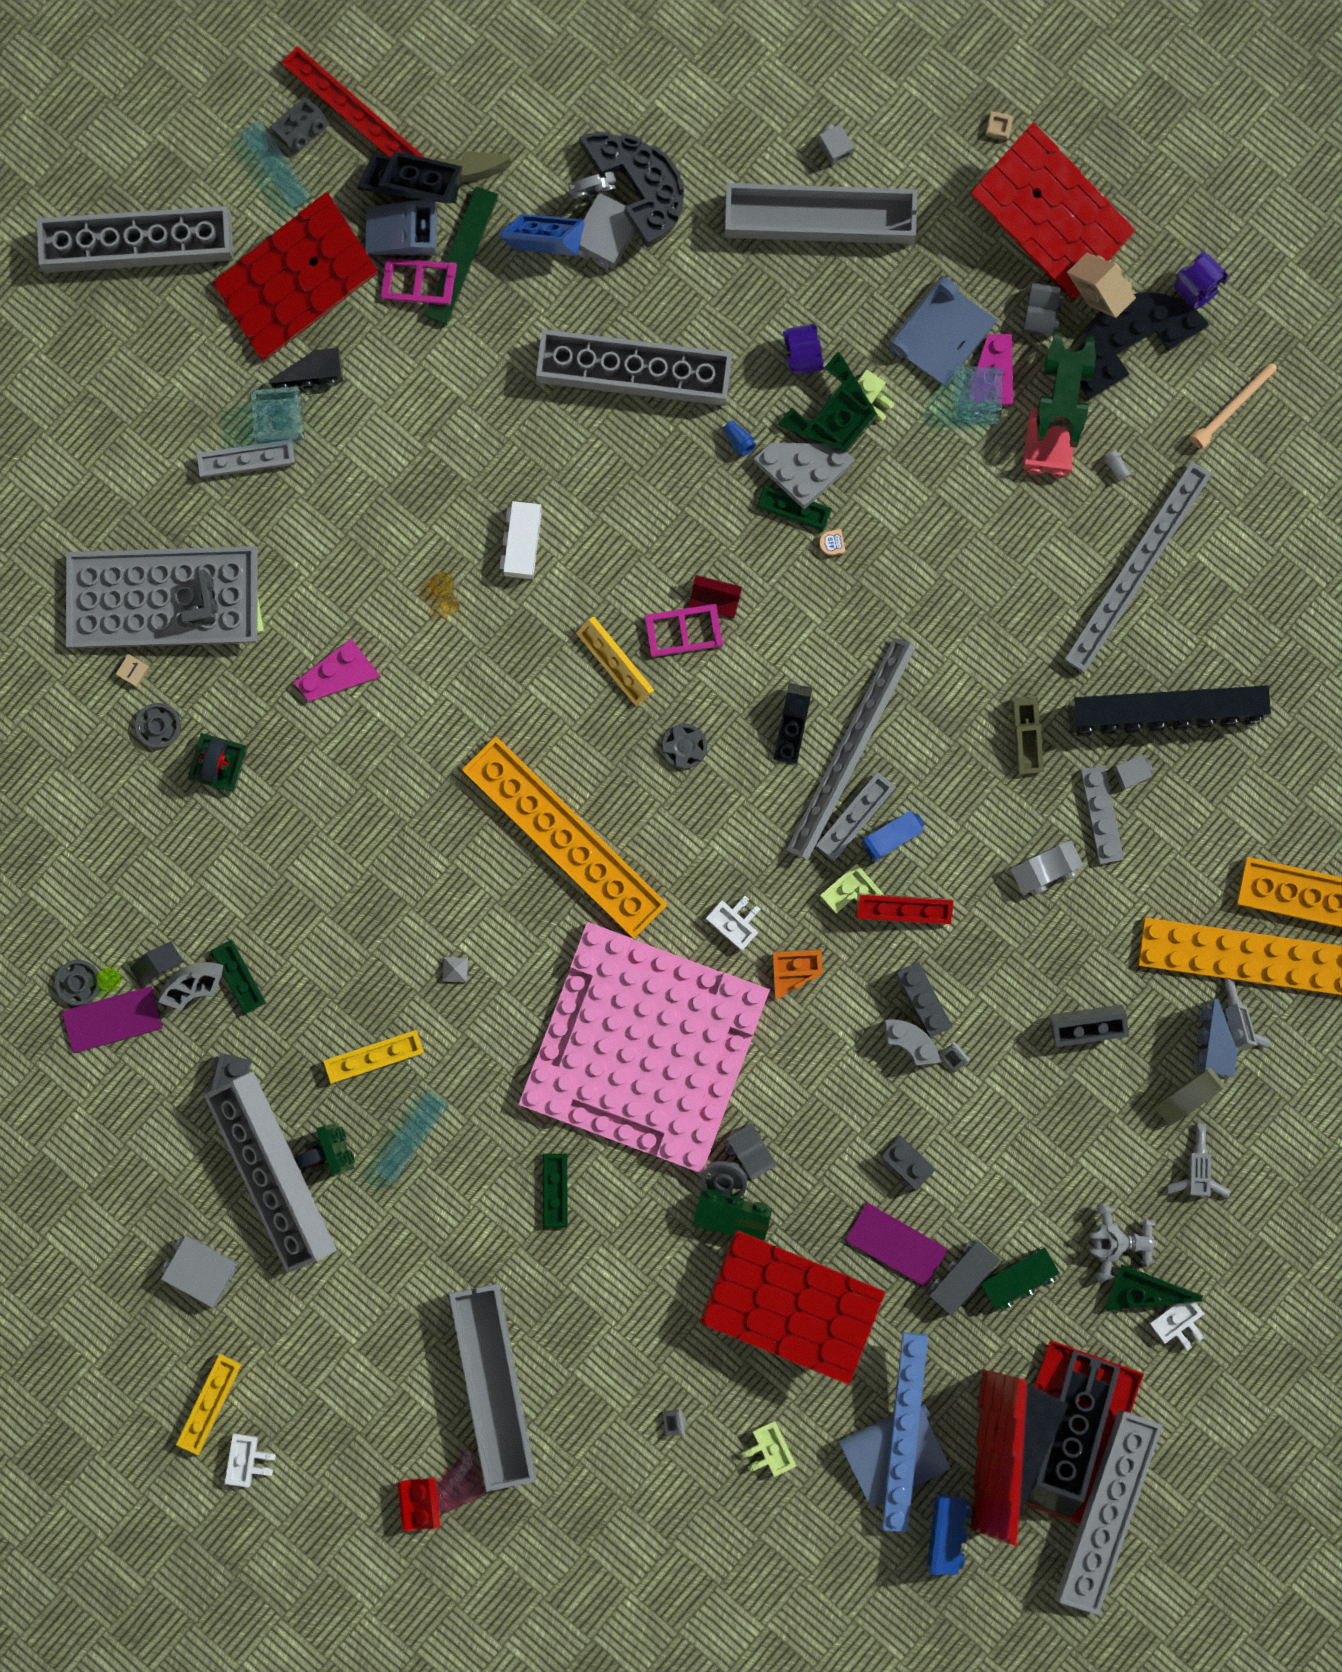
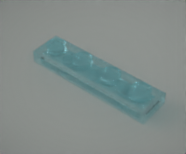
M260 120L240 132L242 139L293 211L313 199L311 193Z
M429 1089L373 1171L394 1184L450 1103Z

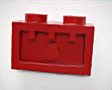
M412 1478L398 1481L397 1488L402 1531L440 1528L436 1478Z

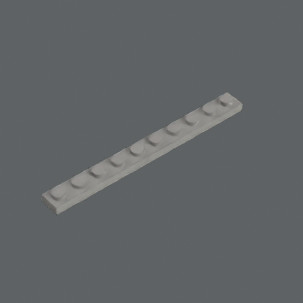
M1193 461L1189 464L1064 659L1066 663L1082 673L1086 672L1212 475L1211 472Z
M897 638L893 639L786 849L789 853L806 860L809 859L916 648L911 642Z

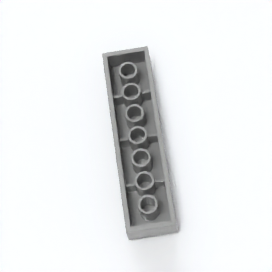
M228 206L37 218L39 266L44 273L234 261L232 218Z
M542 329L536 379L537 383L726 406L732 352Z
M254 1072L204 1094L286 1273L317 1262L337 1251Z

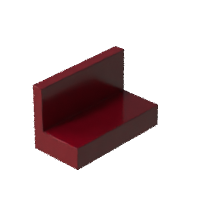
M695 575L688 607L693 608L716 604L719 615L735 619L742 587Z

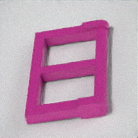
M387 257L381 299L451 305L457 265L453 262L445 263ZM394 265L417 267L413 295L390 293ZM424 268L447 270L443 297L420 295Z
M716 604L645 615L652 658L723 647ZM710 611L715 641L689 645L685 615ZM679 616L683 646L657 649L653 620Z

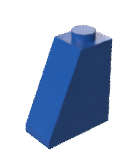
M909 811L865 837L861 845L873 864L922 834L924 832L922 827L925 824L918 813L914 815L912 811Z

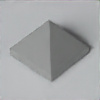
M444 957L443 982H467L468 958Z
M955 1042L939 1054L954 1072L970 1061L964 1050Z
M682 1410L663 1411L666 1436L684 1435L686 1418Z

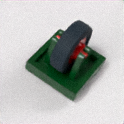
M201 733L187 779L235 793L248 746Z
M338 1123L316 1128L319 1139L305 1144L306 1152L294 1157L300 1170L311 1166L314 1172H319L330 1167L332 1175L355 1169L353 1165L355 1163L354 1155L350 1149L348 1150L345 1140H347L346 1133Z

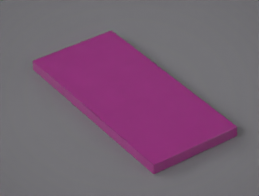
M152 986L62 1011L73 1053L163 1028Z
M866 1202L845 1240L925 1287L928 1286L948 1248Z

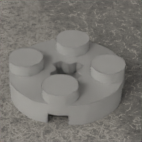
M605 173L606 178L600 179L597 174L574 182V186H568L571 197L586 200L594 197L593 192L602 191V193H606L616 189L614 173Z

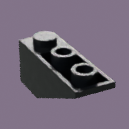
M339 348L314 350L271 378L269 381L272 389L284 392L291 390V387L300 386L301 389L314 388V385L317 384L336 386L338 382H344Z
M788 684L774 754L775 760L795 764L798 762L811 699V687Z

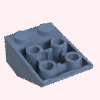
M406 201L367 207L366 253L368 255L437 256L438 209L436 202Z
M1218 999L1206 1001V1005H1202L1200 1019L1204 1020L1203 1029L1198 1031L1197 1043L1200 1044V1052L1195 1055L1194 1068H1197V1074L1211 1067L1218 1077H1234L1238 1052Z

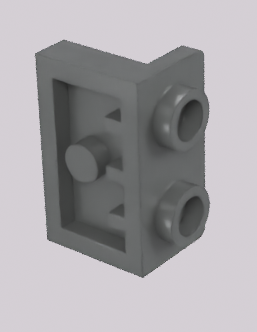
M305 96L270 128L287 144L291 152L296 155L329 126V122L322 111Z
M220 1053V1057H216L212 1070L215 1071L213 1081H209L206 1093L249 1074L252 1060Z
M901 1135L880 1156L884 1160L881 1165L891 1174L895 1171L902 1178L899 1182L909 1191L912 1188L918 1191L920 1186L936 1170Z

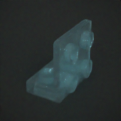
M955 367L954 404L951 422L999 424L1002 413V368Z

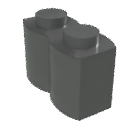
M1032 283L1022 333L1050 338L1052 332L1057 331L1059 318L1055 317L1056 310L1061 309L1064 295H1060L1061 288Z
M752 1123L726 1138L728 1141L725 1144L727 1151L731 1157L737 1156L741 1163L739 1167L750 1180H754L777 1166Z

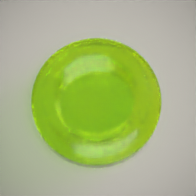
M103 968L97 975V984L104 991H114L121 984V975L115 968Z

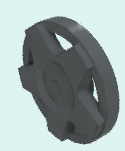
M153 703L144 707L139 712L135 722V730L139 739L147 746L164 748L171 745L178 738L181 731V721L177 712L169 705ZM158 707L165 708L169 711L165 713H160ZM147 712L148 719L141 721L143 715ZM175 720H176V730L172 727V723H173ZM141 733L149 735L148 741L144 739ZM162 738L169 739L167 742L160 744Z
M691 724L676 725L669 729L663 738V755L676 768H693L701 763L706 755V738L699 728ZM683 728H689L694 731L687 734ZM673 732L674 739L667 742L668 737ZM701 739L703 741V750L698 747ZM667 753L675 755V762L668 756ZM689 758L697 760L692 764L686 765Z
M72 960L65 963L57 972L55 988L63 1001L72 1005H85L97 997L101 989V976L93 964L84 960ZM75 964L72 972L65 971L69 966ZM86 966L90 967L94 973H87ZM60 981L65 984L63 992L60 988ZM96 985L95 991L92 994L90 988ZM78 996L82 1001H72L71 999Z
M711 1162L703 1171L701 1184L705 1191L708 1189H718L721 1193L720 1195L741 1197L746 1191L747 1177L739 1165L734 1162ZM709 1173L711 1177L706 1179V1175ZM733 1189H740L738 1192L732 1194Z

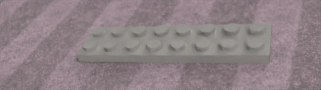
M1122 1410L1118 1411L1054 1599L1055 1601L1099 1615L1163 1427L1162 1424Z

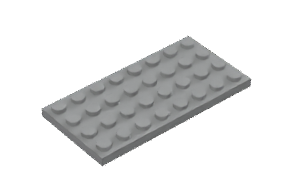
M256 546L66 552V647L68 649L258 643V548ZM204 569L213 577L214 589L211 591L213 599L215 598L218 604V613H215V621L188 626L182 622L181 612L188 611V607L200 605L204 608L198 570Z

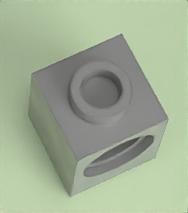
M841 124L835 127L830 125L821 131L818 143L832 166L853 156L854 146Z
M1140 755L1115 766L1113 771L1122 791L1152 778L1153 768L1150 761L1144 759L1143 755Z

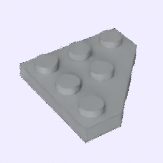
M770 443L754 458V463L796 503L805 509L855 464V459L849 453L827 444Z

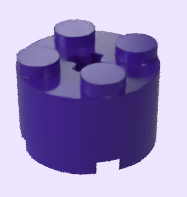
M1205 252L1200 253L1195 258V263L1189 268L1185 266L1176 275L1178 280L1174 284V289L1194 309L1197 306L1201 308L1219 293L1218 287L1220 283L1225 286L1230 277Z
M816 323L787 328L786 331H783L787 351L791 352L787 354L791 374L798 376L824 370L820 339L817 335Z

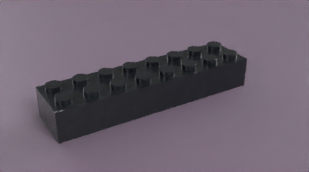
M1269 685L1074 697L1068 704L1070 733H1077V736L1081 737L1090 736L1091 732L1101 731V735L1115 734V731L1125 730L1127 734L1138 733L1140 729L1149 728V732L1164 731L1163 728L1173 727L1174 731L1186 730L1188 726L1197 725V729L1212 728V725L1221 724L1222 728L1235 727L1237 723L1245 722V726L1260 725V722H1263L1264 719L1271 715Z

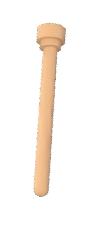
M1270 363L1205 428L1195 430L1190 435L1192 443L1197 448L1203 450L1210 443L1211 435L1276 371V365Z

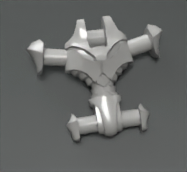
M1101 1202L1097 1205L1095 1211L1101 1214L1103 1224L1099 1225L1089 1235V1238L1094 1239V1248H1089V1253L1097 1255L1099 1260L1103 1261L1101 1272L1095 1273L1096 1280L1099 1283L1108 1279H1115V1276L1110 1274L1112 1263H1117L1120 1255L1126 1249L1133 1251V1253L1142 1250L1140 1264H1143L1145 1267L1155 1264L1156 1260H1152V1250H1154L1156 1245L1154 1236H1152V1226L1156 1225L1155 1221L1145 1219L1140 1222L1142 1225V1235L1133 1233L1131 1236H1126L1120 1230L1117 1223L1112 1221L1111 1212L1115 1211L1116 1207H1110Z

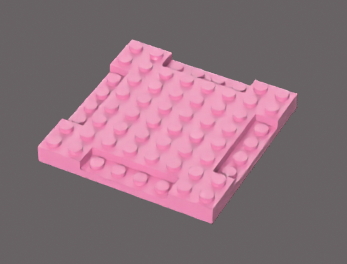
M587 922L518 1105L703 1173L770 989Z

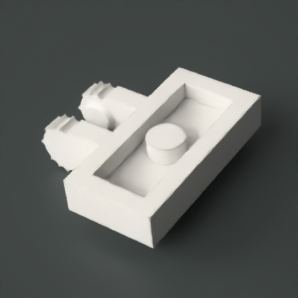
M746 896L733 909L724 901H721L706 918L741 951L758 934L748 923L761 910L756 906L751 909L745 919L740 917L737 913L748 903L749 899Z
M1196 1302L1173 1304L1149 1323L1163 1343H1167L1176 1336L1187 1351L1192 1347L1188 1339L1181 1333L1185 1328L1188 1327L1192 1335L1199 1342L1204 1339L1193 1323L1204 1315Z
M234 1433L232 1435L225 1484L251 1487L253 1473L272 1475V1469L268 1467H254L255 1458L268 1461L275 1460V1454L256 1451L258 1437Z

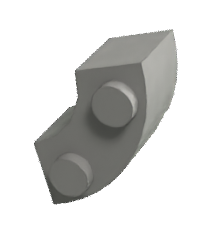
M1070 840L1010 870L1023 895L1030 892L1037 895L1047 890L1045 885L1061 877L1066 881L1078 875L1076 870L1084 865Z
M203 962L191 964L178 970L166 981L161 990L158 1003L182 1010L186 1003L195 997H213L222 976L223 965Z
M893 1019L884 1021L887 1045L897 1046L905 1050L911 1057L914 1066L941 1063L935 1044L923 1030L906 1021Z

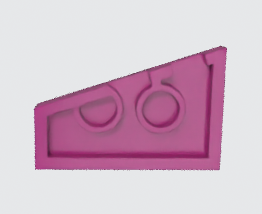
M1012 334L987 335L965 407L1013 405Z
M350 639L294 683L310 703L350 687L353 688L362 683L379 679L381 676L354 641Z

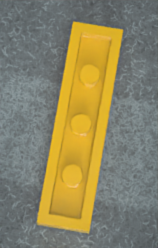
M595 617L588 619L576 632L636 707L642 704L654 691L652 686Z
M414 1030L323 1061L330 1083L333 1084L424 1054L418 1032Z
M223 1354L218 1355L177 1441V1446L200 1455L242 1367L241 1363Z

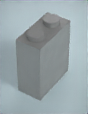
M600 192L598 193L584 218L585 225L577 253L583 258L588 256L596 260L595 263L604 269L610 267L615 270L636 232L624 214L625 206Z
M186 1235L184 1239L180 1237L173 1249L176 1251L173 1259H168L161 1270L164 1273L161 1279L214 1308L218 1305L240 1263L191 1235Z

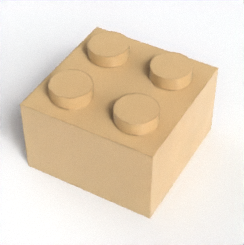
M1086 253L1067 272L1088 306L1115 318L1136 299L1131 291V284L1121 275L1122 269L1113 261L1111 263L1106 261L1099 255L1094 256Z

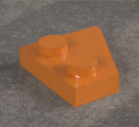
M821 949L772 952L775 999L782 998L787 993L798 989L808 981L814 980L823 974Z

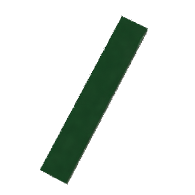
M476 186L446 263L453 262L457 265L451 305L429 303L425 318L448 325L499 194ZM447 270L442 271L432 296L443 297Z

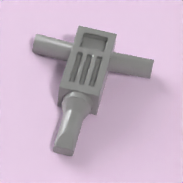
M1229 978L1224 979L1229 999L1228 1008L1225 1011L1236 1048L1247 1050L1257 1045L1264 1048L1270 1047L1271 1041L1268 1038L1254 1034L1248 1008L1243 1006L1242 1001L1238 998L1234 981Z
M1196 1124V1145L1193 1153L1189 1155V1179L1167 1185V1195L1188 1189V1196L1209 1197L1212 1190L1229 1199V1189L1211 1180V1154H1208L1206 1147V1124Z

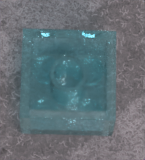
M299 387L250 391L253 432L257 444L290 439L292 441L305 440L302 393Z

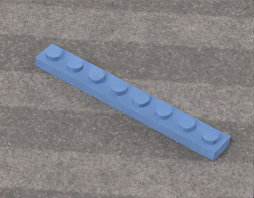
M902 1332L882 1529L887 1531L908 1532L928 1343L927 1334Z

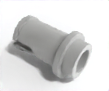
M1115 450L1104 457L1106 460L1104 463L1110 466L1117 481L1120 482L1130 476L1131 472H1129L1120 457L1122 454Z

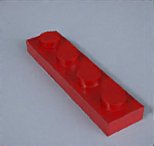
M857 893L855 917L857 919L951 924L954 900Z

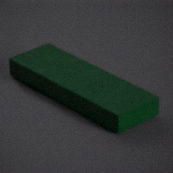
M764 485L756 509L822 532L825 530L832 508L816 502H812L803 509L786 492Z
M232 939L211 950L216 963L223 965L222 974L244 1015L267 1004Z
M567 1153L543 1154V1228L568 1227Z

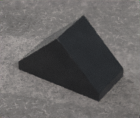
M170 941L145 953L130 969L141 987L144 988L184 961Z

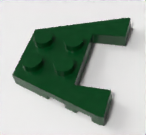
M837 351L824 369L842 383L839 389L811 422L791 407L778 424L785 429L848 452L876 419L878 414L844 357Z

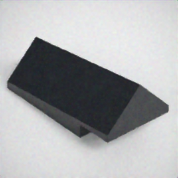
M395 151L392 157L373 153L357 185V190L440 203H456L462 166Z

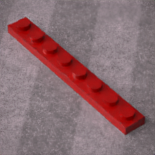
M296 46L281 62L283 67L384 155L392 157L394 152L398 151L424 157L299 46Z

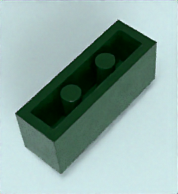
M701 1190L692 1225L731 1236L734 1235L735 1230L765 1241L772 1208L762 1202L751 1203L744 1201L739 1196L728 1197L720 1195L716 1190Z
M1041 1247L984 1279L980 1286L993 1309L1000 1308L1003 1311L1014 1305L1012 1300L1019 1296L1024 1299L1035 1293L1034 1288L1040 1284H1043L1045 1287L1057 1280L1055 1276L1060 1274L1047 1249Z

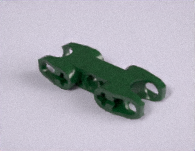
M1055 331L1044 367V375L1055 376L1052 397H1040L1036 419L1038 441L1045 442L1048 430L1052 427L1060 426L1069 432L1070 447L1077 448L1080 435L1087 420L1089 407L1088 403L1077 402L1080 381L1092 382L1096 361L1094 337L1088 336L1084 349L1079 352H1072L1063 346L1062 332Z

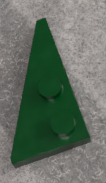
M1121 1264L1105 1309L1114 1310L1201 1302L1204 1295Z

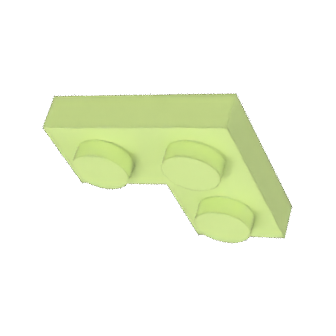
M856 864L823 892L820 897L837 914L853 899L857 901V893L884 894L859 865Z

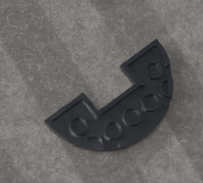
M596 132L580 136L579 144L600 177L606 176L605 173L607 172L614 173L622 170L641 198V201L625 206L624 214L645 246L648 248L664 239L677 224L684 203L683 181L673 161L657 146L651 147L642 142V138L623 133V136L609 135V132Z
M1145 292L1134 294L1136 299L1117 318L1100 311L1090 322L1079 346V351L1084 349L1087 337H1094L1096 361L1092 382L1080 381L1086 398L1090 401L1129 377L1130 374L1118 355L1150 335L1156 333L1169 352L1207 329L1209 323L1191 305L1176 297L1161 293Z

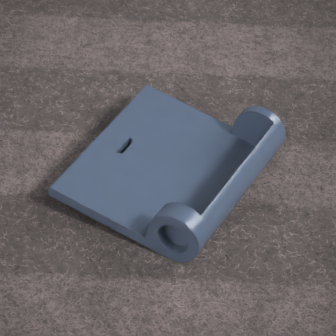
M941 276L889 340V350L899 358L901 356L946 387L993 328L997 319L960 294L959 288L953 281L945 276Z
M925 1404L921 1405L912 1488L951 1469L927 1420L931 1418V1415ZM894 1414L838 1441L871 1509L885 1501Z

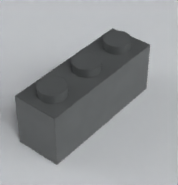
M919 962L895 974L922 1028L930 1038L953 1027Z
M1122 1004L1050 1015L1052 1038L1056 1047L1129 1037L1127 1013Z
M979 1240L969 1241L961 1249L963 1255L959 1260L953 1259L944 1269L947 1272L941 1280L937 1277L928 1287L931 1291L928 1296L951 1316L1000 1261Z

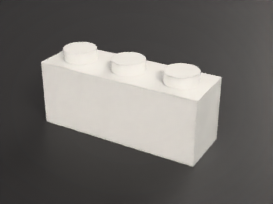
M512 501V508H507L506 522H510L509 532L504 531L503 545L507 546L506 555H501L500 569H504V575L507 577L532 580L534 578L542 514L541 504Z

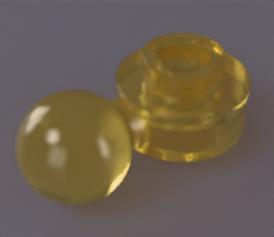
M445 572L434 574L430 579L431 591L435 596L442 598L440 606L444 613L448 615L455 614L459 610L460 603L456 597L451 596L455 588L452 577ZM439 581H445L444 586H437Z

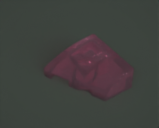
M470 1449L464 1451L436 1486L441 1515L487 1495Z

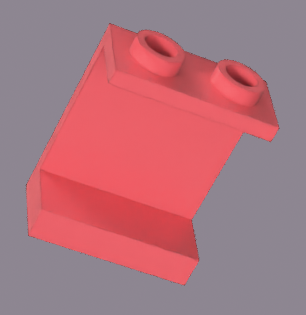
M1032 408L1028 419L1022 469L1036 475H1040L1042 472L1052 473L1053 477L1058 478L1070 475L1073 470V465H1071L1073 447H1070L1069 432L1063 427L1055 426L1048 430L1045 442L1038 441L1036 423L1038 409Z

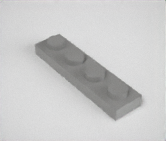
M291 439L197 453L200 478L296 465Z
M1103 765L1081 769L1080 772L1098 863L1101 865L1123 861L1124 858L1106 767Z
M877 772L815 847L832 861H835L895 790L896 786Z

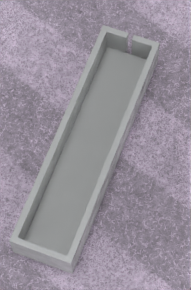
M727 183L725 238L914 244L917 223V189Z
M500 1283L476 1288L477 1293H474L472 1288L449 1294L486 1492L532 1483L537 1479Z

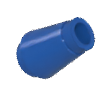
M730 421L724 426L723 431L736 454L746 456L756 447L755 438L736 424L735 421Z

